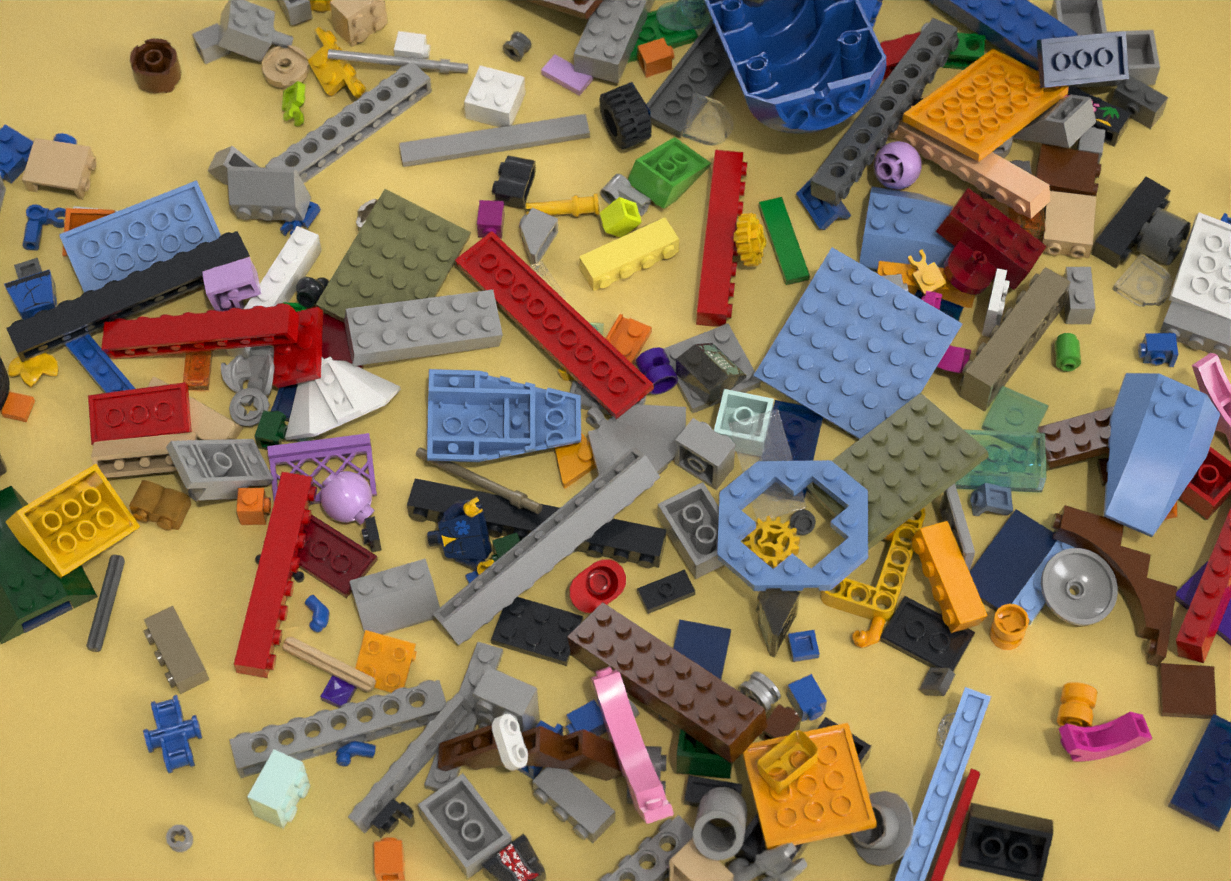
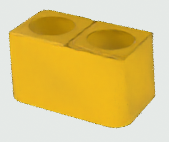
M796 730L758 760L759 775L779 794L817 762V745L803 731ZM794 751H803L807 754L808 761L798 769L792 767L789 763L790 754ZM776 767L782 768L787 772L788 777L783 781H775L768 774L770 770Z

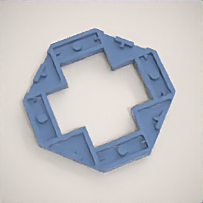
M831 460L757 461L720 491L718 560L754 591H766V588H781V591H803V588H819V591H830L868 559V490ZM775 482L793 497L811 482H814L846 508L830 521L831 528L841 535L845 541L812 569L793 553L772 569L741 542V540L756 529V522L746 515L742 509Z

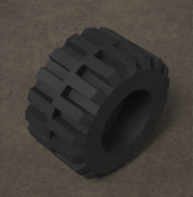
M631 84L622 85L600 95L599 105L604 125L610 137L622 150L651 138L652 126L648 110L642 97Z

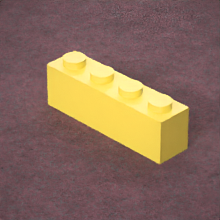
M663 218L579 256L580 271L593 291L606 288L621 278L630 277L634 272L652 267L658 261L672 258L679 252V238L666 218Z

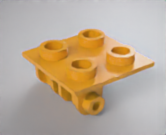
M365 630L355 669L375 678L376 684L374 688L392 693L398 688L405 687L411 662H414L416 659V644Z

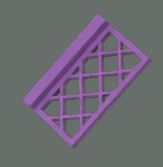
M369 433L267 446L270 471L273 477L272 490L274 500L278 488L277 479L280 480V476L276 473V465L287 464L293 468L290 473L295 474L298 472L301 475L309 476L300 469L305 461H313L319 465L310 476L313 478V484L319 487L321 491L325 486L321 485L314 478L322 468L329 474L333 472L337 476L348 465L357 471V474L370 481L372 497L377 496ZM367 453V462L361 469L351 463V460L356 455ZM338 457L344 462L336 472L326 466L330 458ZM367 468L369 469V475L365 473ZM321 491L316 495L315 502H310V505L321 503Z

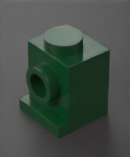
M263 410L254 436L259 449L268 450L267 446L281 445V440H285L288 425L285 424L286 415L284 413Z

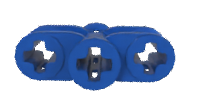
M173 695V699L159 703L152 701L151 707L157 729L143 730L149 753L154 752L156 748L162 747L168 774L173 773V769L187 765L194 767V757L188 739L202 738L197 715H193L192 719L184 721L178 695Z

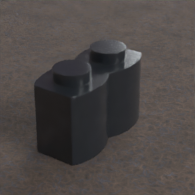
M508 155L505 162L500 163L498 172L500 177L498 181H494L492 187V195H495L496 201H504V205L519 208L525 207L536 174L535 160Z

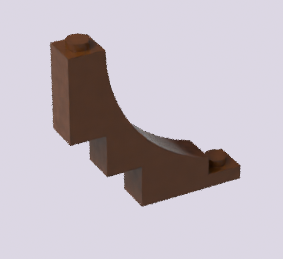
M1064 505L1059 513L1054 514L1051 522V528H1054L1053 539L1064 542L1074 548L1092 551L1107 562L1115 575L1118 587L1131 609L1137 636L1148 639L1145 653L1148 654L1147 664L1157 667L1167 655L1177 586L1147 578L1151 554L1121 546L1124 525L1109 518Z
M492 725L439 743L438 769L446 772L463 765L473 769L504 766L493 735ZM538 726L521 732L528 752V761L525 766L572 770L606 781L623 776L613 743L582 729L562 736L542 726Z

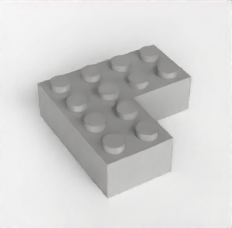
M1102 0L1053 1L1051 16L1077 32L1078 36L1121 32L1107 31ZM1154 30L1126 31L1129 75L1146 85H1155L1160 64ZM1122 79V80H1113V81L1094 82V83L1075 84V85H1071V86H1073V87L1118 86V85L1123 81V79Z

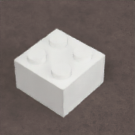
M479 66L464 101L466 119L496 127L513 125L525 96L524 77Z

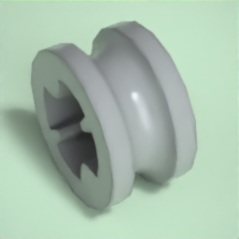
M175 825L168 830L166 840L172 850L184 852L191 848L193 835L186 826ZM176 835H183L185 840L183 842H176L174 837Z

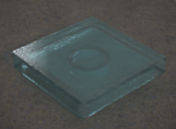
M1002 386L981 429L1028 449L1049 405Z

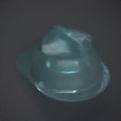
M678 0L677 2L665 3L658 8L656 13L659 23L671 30L702 29L710 21L704 0Z

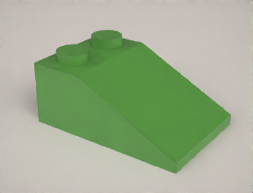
M674 137L636 159L628 181L637 191L664 209L677 201L710 167L711 162Z

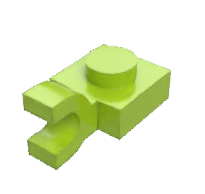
M297 81L283 91L282 110L285 111L283 120L288 121L293 117L294 125L297 127L304 123V116L299 107L305 102V84Z

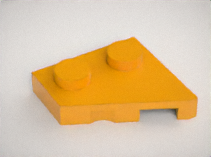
M582 433L580 443L554 447L564 489L596 468L590 442Z

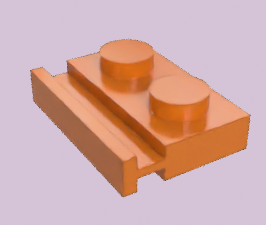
M619 314L606 339L634 364L652 333V327L631 318L627 319L622 314Z

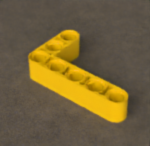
M922 508L913 515L918 520L908 519L895 530L876 587L845 578L834 587L838 591L837 593L820 592V599L823 604L869 620H873L875 616L883 618L886 622L891 620L915 552L912 546V537L920 528H923L926 514L925 508ZM900 538H908L910 542H903ZM893 560H900L903 564H895ZM885 582H893L896 586L889 587ZM859 596L863 601H855L852 597ZM884 604L888 609H880L877 605Z

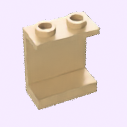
M35 138L22 181L28 191L37 192L39 185L74 190L77 198L83 200L85 191L87 192L90 188L89 177L91 171L95 170L97 160L89 146Z
M1050 191V202L1044 206L1045 229L1042 241L1046 245L1044 253L1068 255L1075 258H1089L1093 246L1096 196Z

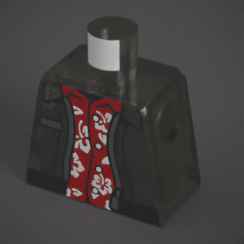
M524 833L482 865L483 874L490 881L546 880V871Z

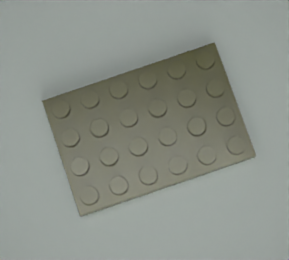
M384 189L320 296L316 307L321 308L324 313L344 323L345 311L348 308L436 297L455 264V259L459 257L467 243L471 232Z
M919 393L833 459L832 462L868 490V549L870 550L987 459L989 455L982 445L922 393ZM811 482L804 488L834 517L846 509L814 482Z

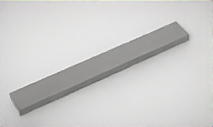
M586 114L402 142L399 143L403 167L590 138V131Z

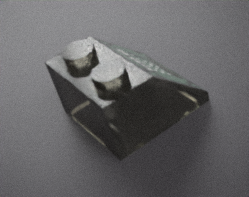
M713 343L694 344L676 358L677 376L708 406H711L722 397L724 389L731 390L746 378V374Z
M766 588V591H760L757 597L759 602L756 608L758 613L757 623L769 655L774 658L797 616L800 592L781 591V588Z

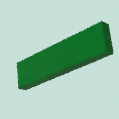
M778 197L760 201L759 209L785 284L789 285L809 280L810 274L783 198Z

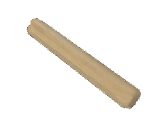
M294 637L285 639L283 644L284 651L365 692H370L374 689L376 684L375 678Z

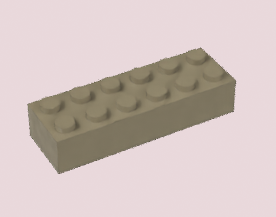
M1046 267L1040 275L1036 273L1029 283L1030 288L1027 292L1023 290L1016 300L1017 305L1014 309L1010 307L1006 311L1002 319L1004 322L1001 326L996 325L989 336L991 339L988 343L983 342L976 352L977 357L974 361L969 360L962 371L965 375L959 384L962 387L959 397L984 412L987 410L1063 309L1071 281Z

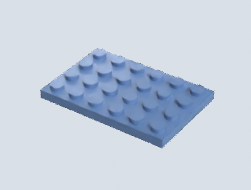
M197 180L59 234L83 292L100 289L110 281L124 279L134 271H143L150 268L155 262H164L173 258L179 252H188L203 242H212L221 236Z

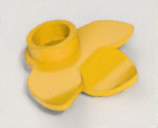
M46 352L24 362H21L18 356L10 362L8 367L9 376L20 375L24 383L29 387L35 385L42 373L48 376H57L58 364L55 357L46 354Z

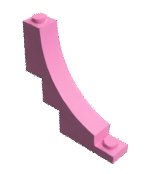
M611 667L596 671L597 676L591 677V681L609 740L613 743L635 810L647 824L674 815L671 804L666 799L663 786L642 740L620 672L618 670L612 671Z

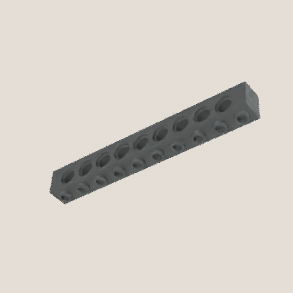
M935 18L931 19L810 180L812 196L834 206H837L842 199L848 196L851 186L854 182L860 180L863 170L867 165H871L876 152L886 144L891 132L897 130L903 114L911 108L916 99H920L926 85L934 80L937 70L945 65L949 54L957 49L959 44L957 27Z

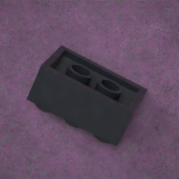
M971 803L959 866L1027 881H1043L1053 838V820Z

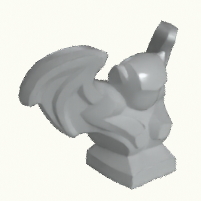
M272 346L252 347V355L247 359H244L242 355H238L228 365L225 363L221 364L223 380L235 393L243 390L244 381L249 380L248 388L259 389L269 396L274 375V348Z

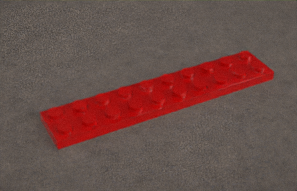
M493 231L455 259L456 265L483 291L493 290L496 304L615 419H618L654 389L653 383Z

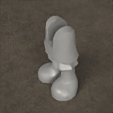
M786 843L756 855V860L753 864L744 858H737L730 863L729 871L734 875L733 881H751L764 872L769 876L757 881H793L795 877L805 870L808 864L803 857L792 862L789 856L796 850V847L793 843Z

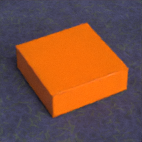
M9 392L1 414L5 418L27 422L35 399L33 396Z

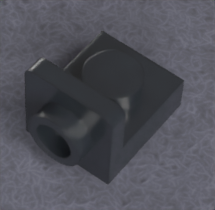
M392 799L371 822L372 830L382 838L386 832L389 834L396 828L399 818L412 827L415 824L414 811L405 802L399 804L396 800Z

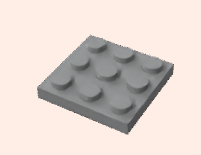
M729 324L664 348L670 360V365L678 376L677 386L692 414L721 403L724 389L746 393L760 387V380L754 377L755 371ZM714 344L715 348L720 350L717 352L732 367H735L727 358L738 367L737 369L743 373L739 372L736 375H728L725 372L726 370L721 369L704 352L705 350L699 346L704 348L703 345L712 346Z

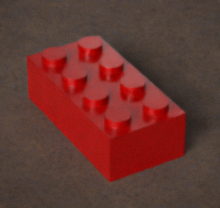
M1212 447L1209 448L1206 459L1179 497L1180 500L1207 520L1231 495V461Z

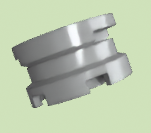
M757 671L750 675L749 681H744L738 688L739 692L764 707L765 713L770 710L771 704H774L781 698V694L775 684L764 674Z

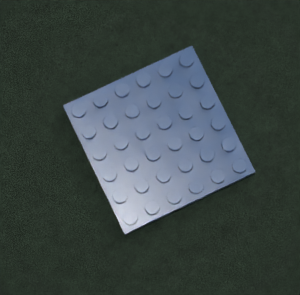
M832 247L759 365L754 377L857 439H861L922 392L960 330L962 323Z

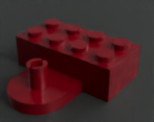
M969 188L955 203L935 231L955 246L944 262V273L948 281L959 291L970 295L984 292L996 276L997 268L1007 270L1005 280L1010 281L1009 287L1015 290L1030 273L1046 248V245L1038 238L1032 236L1020 227L1019 224L1012 221Z

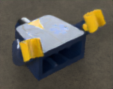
M475 497L472 500H458L444 512V516L438 523L439 530L429 531L427 539L430 547L443 545L446 558H453L454 561L477 570L480 575L494 563V560H484L490 555L492 548L482 504L475 505L479 501L478 497Z

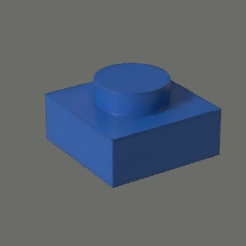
M815 630L788 634L793 662L819 658L820 653Z

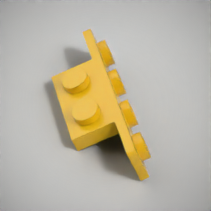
M317 27L315 31L324 46L307 60L326 94L332 97L347 84L352 94L359 99L367 90L366 87L356 78V70L346 60L328 59V49H342L337 46V38L330 30L325 31Z

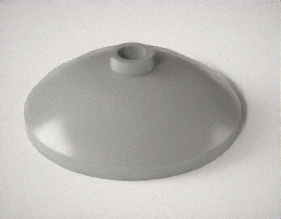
M1081 548L1063 550L1047 562L1042 572L1041 590L1043 598L1050 610L1065 622L1079 626L1092 625L1104 619L1115 606L1118 595L1115 575L1107 562L1092 551ZM1070 588L1075 590L1076 595L1070 593Z

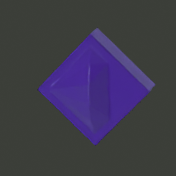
M332 675L320 698L322 701L340 708L343 704L350 702L357 687Z

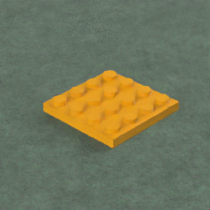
M848 723L804 732L817 745V762L779 794L759 775L757 763L761 757L787 736L752 743L742 753L767 850L786 843L798 845L876 828L877 823ZM794 751L789 756L790 765L797 769L808 761V756L803 751ZM779 767L771 769L768 773L775 781H783L788 777L787 772Z

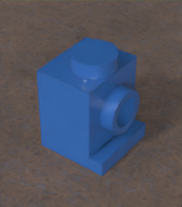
M1146 333L1143 342L1139 343L1138 346L1139 358H1143V363H1152L1154 365L1168 363L1169 367H1174L1179 355L1176 333Z

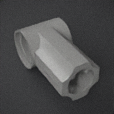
M615 174L600 191L602 198L608 204H611L619 197L636 203L640 216L646 213L651 204V199L634 189L628 179L621 174Z

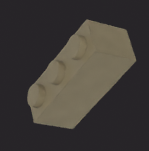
M173 606L144 619L147 629L143 630L150 645L155 643L158 650L154 654L160 666L166 665L169 672L164 674L171 688L177 686L180 694L209 681L206 669Z

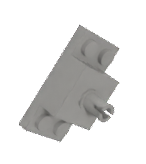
M253 439L170 441L166 446L186 489H189V496L195 501L237 499L238 488L266 486L273 481V477Z

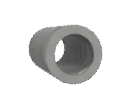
M717 787L708 791L700 800L693 830V840L696 848L707 858L714 860L728 859L734 856L743 844L747 820V805L744 798L737 791L727 787ZM714 818L725 819L732 826L717 827L709 820Z

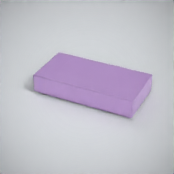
M555 54L541 69L543 76L579 96L593 81L592 76L574 72L573 64Z

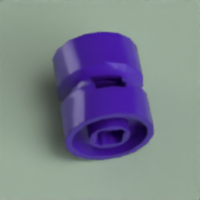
M657 347L646 350L637 357L635 364L638 370L654 385V389L649 392L650 394H662L676 386L678 376L670 365V360L663 348Z

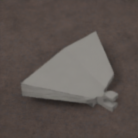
M635 404L618 419L612 416L607 421L603 413L593 406L587 412L589 417L586 418V422L596 429L588 431V438L598 476L633 447L646 455L658 474L662 473L668 467V464L675 459V440L686 427V407Z

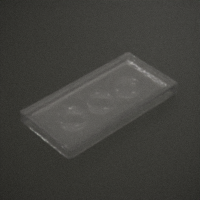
M778 409L728 423L734 444H736L735 448L743 473L757 461H793ZM776 482L752 501L756 519L760 518L762 521L766 520L767 516L774 518L807 508L802 491L793 497Z

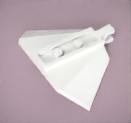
M322 357L321 378L298 383L285 439L314 437L385 406L401 388L364 369L353 366L349 362L332 360L331 357L323 359Z

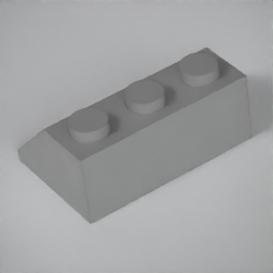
M228 167L229 205L237 218L243 220L304 221L311 196L296 169Z
M426 559L350 580L352 594L364 633L365 630L383 635L436 619L433 613L440 606Z

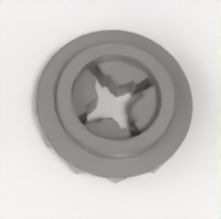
M246 388L236 393L232 398L229 407L230 415L239 425L253 427V425L260 422L263 410L268 411L270 404L267 396L261 390ZM253 403L257 411H250L247 414V410L242 405L250 406Z

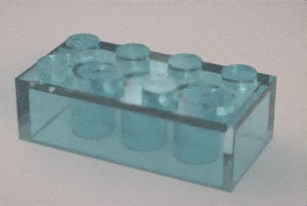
M963 429L988 451L989 457L955 483L956 489L976 490L982 484L989 483L1011 488V491L1042 493L1046 481L1045 433Z

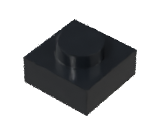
M375 516L365 518L366 528L361 529L364 544L370 543L372 553L382 551Z

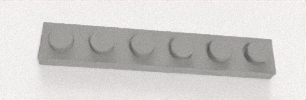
M477 642L458 693L465 698L473 711L449 739L475 731L477 719L473 693L488 666L495 670L498 669L503 655L502 648ZM439 750L436 752L424 784L425 789L435 792L458 777L461 767L446 772L438 769Z
M457 693L451 700L446 702L442 711L435 719L427 724L425 730L416 740L409 744L407 750L398 761H395L390 766L389 771L383 778L375 783L368 795L353 808L348 818L363 833L370 829L371 822L392 799L395 800L435 755L439 750V743L448 740L470 715L473 709L465 698Z

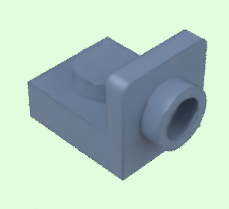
M984 483L971 493L970 503L974 516H980L985 511L1009 515L1013 512L1011 488Z

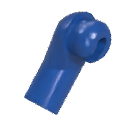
M311 595L305 601V605L313 612V620L309 626L314 632H321L323 627L325 628L328 625L330 613L328 608L315 595Z
M351 741L337 750L336 763L340 766H348L351 758L356 755L373 758L376 745Z

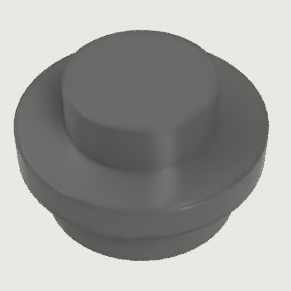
M805 509L796 511L790 518V527L796 528V534L798 535L809 534L816 524L814 515Z

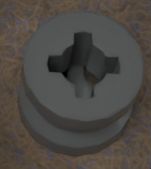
M516 31L511 35L510 41H506L502 48L510 59L520 61L524 57V52H528L532 44L527 36Z

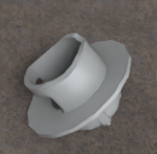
M881 791L869 796L877 823L876 828L851 833L858 854L867 863L878 866L893 864L901 858L911 844L914 831L913 815L907 802L898 794Z

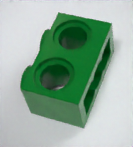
M958 33V47L949 54L942 68L964 70L984 55L985 35Z

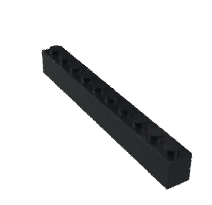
M238 231L233 233L227 232L212 242L199 244L193 250L179 252L173 258L164 262H155L150 268L143 271H134L124 279L110 281L104 287L95 291H86L81 297L74 300H65L55 308L41 310L26 320H17L6 329L21 362H24L104 328V322L128 318L204 285L203 271L248 258L250 255Z
M417 478L414 480L407 503L409 517L420 522L428 520L439 523L444 516V512L456 501L472 500L478 497L479 501L475 505L482 504L488 534L493 537H500L517 533L520 541L560 509L559 507L542 504V511L536 514L524 507L520 509L511 505L509 500L499 495ZM612 519L595 531L591 538L577 546L573 553L579 551L588 553V555L595 558L603 556L613 558L620 563L632 562L644 568H659L666 543V529Z

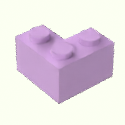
M250 257L202 272L206 295L216 311H229L231 308L244 309V299L261 294L258 273Z

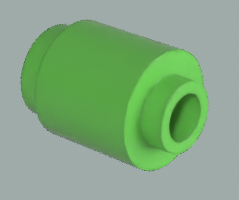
M1072 333L1059 335L1055 342L1056 366L1063 371H1073L1081 365L1080 342L1076 335Z

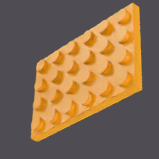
M992 49L903 114V122L979 162L1068 94V86L1040 88L1038 71Z

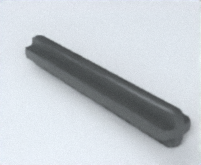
M113 554L110 556L86 644L89 651L100 652L102 649L125 563L124 557L121 555Z

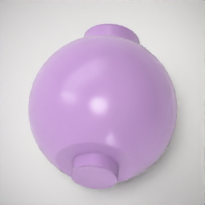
M895 141L884 145L877 152L873 167L874 173L881 184L891 189H904L918 179L922 162L919 153L913 146L905 142Z
M342 471L336 476L332 472L322 482L325 488L321 491V504L324 511L332 519L343 523L357 521L361 525L365 518H368L375 511L370 506L372 501L371 487L361 475L351 471Z

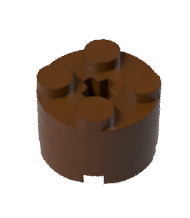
M151 38L145 40V44L139 47L138 45L135 46L130 54V63L139 89L151 93L172 92L181 77V67L175 48L168 41L160 38Z

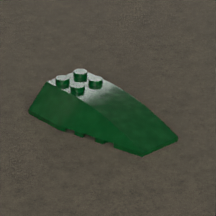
M12 486L0 491L1 644L24 634L22 623L70 600L73 608H76L98 597L82 565L60 578L20 544L6 524V521L16 511L28 505V503Z

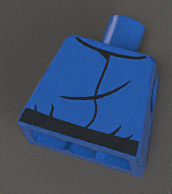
M50 269L4 284L10 300L23 320L33 317L41 310H50L58 306L56 285Z

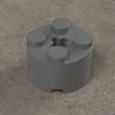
M1158 207L1152 216V221L1150 223L1146 222L1140 231V235L1143 238L1137 246V251L1162 264L1170 265L1180 253L1182 248L1179 246L1182 239L1186 241L1191 223Z

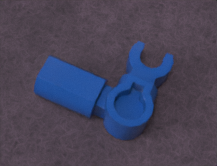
M37 204L29 206L26 210L28 222L26 223L22 246L26 250L37 251L39 249L42 226L52 224L54 227L63 228L65 226L64 219L57 218L65 217L66 209L55 208L54 210H49V208H43Z

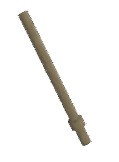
M421 447L418 448L416 456L427 461V450ZM427 461L509 500L511 505L520 509L524 507L536 514L542 511V504L529 499L527 494L518 490L514 492L451 461Z

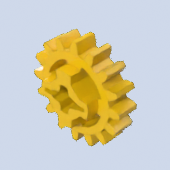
M741 214L738 217L739 222L736 223L737 230L734 233L737 253L741 255V261H744L745 266H758L762 263L761 258L764 257L763 249L766 247L763 226L759 224V219H756V214Z
M767 516L766 522L758 518L756 529L744 538V545L766 564L772 566V569L777 567L792 553L794 555L799 553V546L797 545L800 543V537L796 536L797 529H789V521H786L784 524L780 523L781 518L779 516L775 521H772L771 517ZM759 535L760 539L757 540V543L755 544L754 541L756 537ZM786 543H789L788 549L784 552L783 548L786 547Z

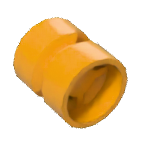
M1006 604L998 608L990 628V638L996 647L1002 650H1012L1021 645L1029 625L1027 612L1016 604Z
M1071 682L1064 684L1060 699L1062 705H1060L1057 716L1058 725L1061 727L1065 724L1092 727L1094 717L1092 709L1096 705L1097 690L1084 683Z

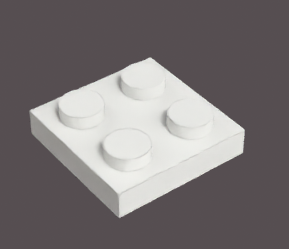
M997 268L982 336L989 337L993 328L996 325L1000 326L1010 281L1005 280L1007 270Z

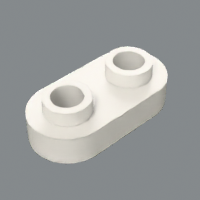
M510 714L496 717L492 723V731L504 766L509 770H517L524 767L528 761V752L517 720Z

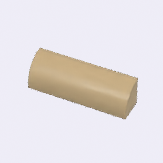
M153 376L147 387L169 384ZM189 396L192 432H196L197 437L202 440L236 439L243 429L241 425Z

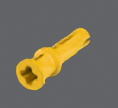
M594 193L590 197L574 195L570 200L526 203V209L536 208L548 215L571 213L576 217L585 213L600 215L598 193Z

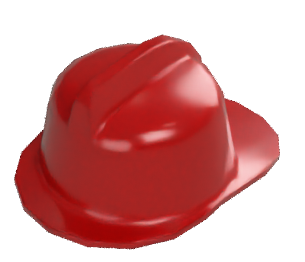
M601 559L594 562L572 580L569 588L572 604L584 613H592L602 602L608 605L623 592L626 586L624 569L618 562L610 559Z

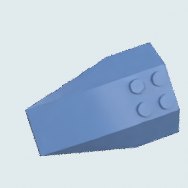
M871 187L859 263L872 271H877L879 261L910 264L908 261V256L910 255L915 262L922 260L919 255V250L922 249L926 255L927 265L935 262L937 267L944 268V262L955 246L935 231L953 206L919 193Z
M429 369L427 461L481 462L581 442V395L547 388L546 390L535 387V384L528 382L521 384L511 381V378L500 376V378L489 376L487 372Z
M1159 373L1125 374L1110 416L1109 426L1111 427V434L1108 439V448L1110 450L1106 470L1108 472V481L1105 486L1104 517L1147 536H1154L1207 457L1220 417V413L1207 394Z

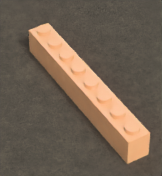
M903 117L899 122L897 130L889 135L892 139L910 144L924 158L939 164L944 170H949L961 180L973 184L980 191L990 194L1000 203L1007 204L1017 213L1024 214L1030 219L1050 202L1049 184L993 152L978 162L903 122Z

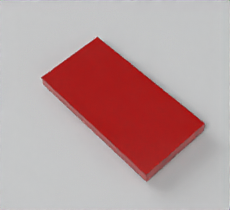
M186 382L88 395L91 445L99 441L192 432L189 390Z

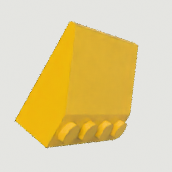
M94 464L16 511L6 521V524L20 544L60 578L140 528V525L97 464Z

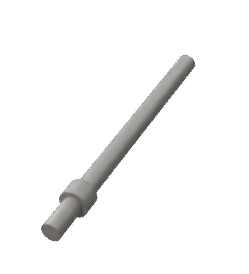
M328 49V59L394 66H406L412 61L419 68L439 70V73L449 74V71L468 73V64L450 62V59H440V61Z

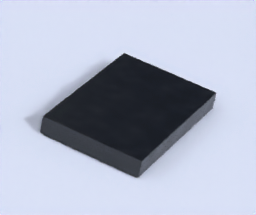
M904 596L881 635L880 641L929 667L950 668L954 672L972 641L975 632L967 628L951 633L949 627L944 623L941 614Z

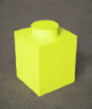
M621 197L617 198L600 212L605 232L620 238L642 223L636 203Z

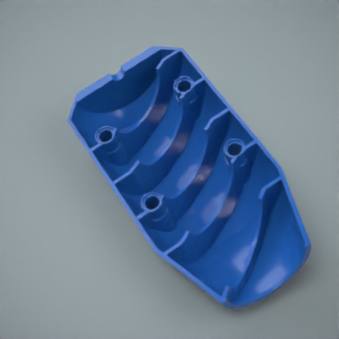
M704 0L749 110L758 121L771 129L797 134L811 133L833 127L861 110L874 96L883 80L886 69V55L859 0H764L760 4L749 0Z

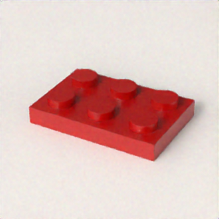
M314 307L297 312L299 314L297 343L274 345V375L272 384L275 387L281 388L321 378L323 310L321 308Z

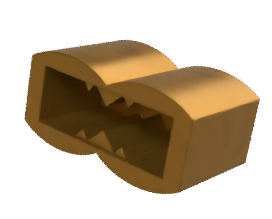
M142 480L129 507L133 517L140 522H156L157 526L164 530H179L192 503L190 497L183 492Z

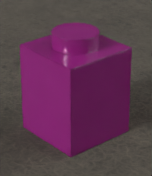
M479 201L477 219L479 238H483L493 231L502 239L505 217L504 201Z

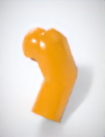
M873 617L869 630H861L860 632L857 630L853 633L852 639L854 644L865 648L878 643L886 621L881 617Z

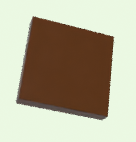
M1160 663L1161 716L1215 719L1217 711L1214 666Z

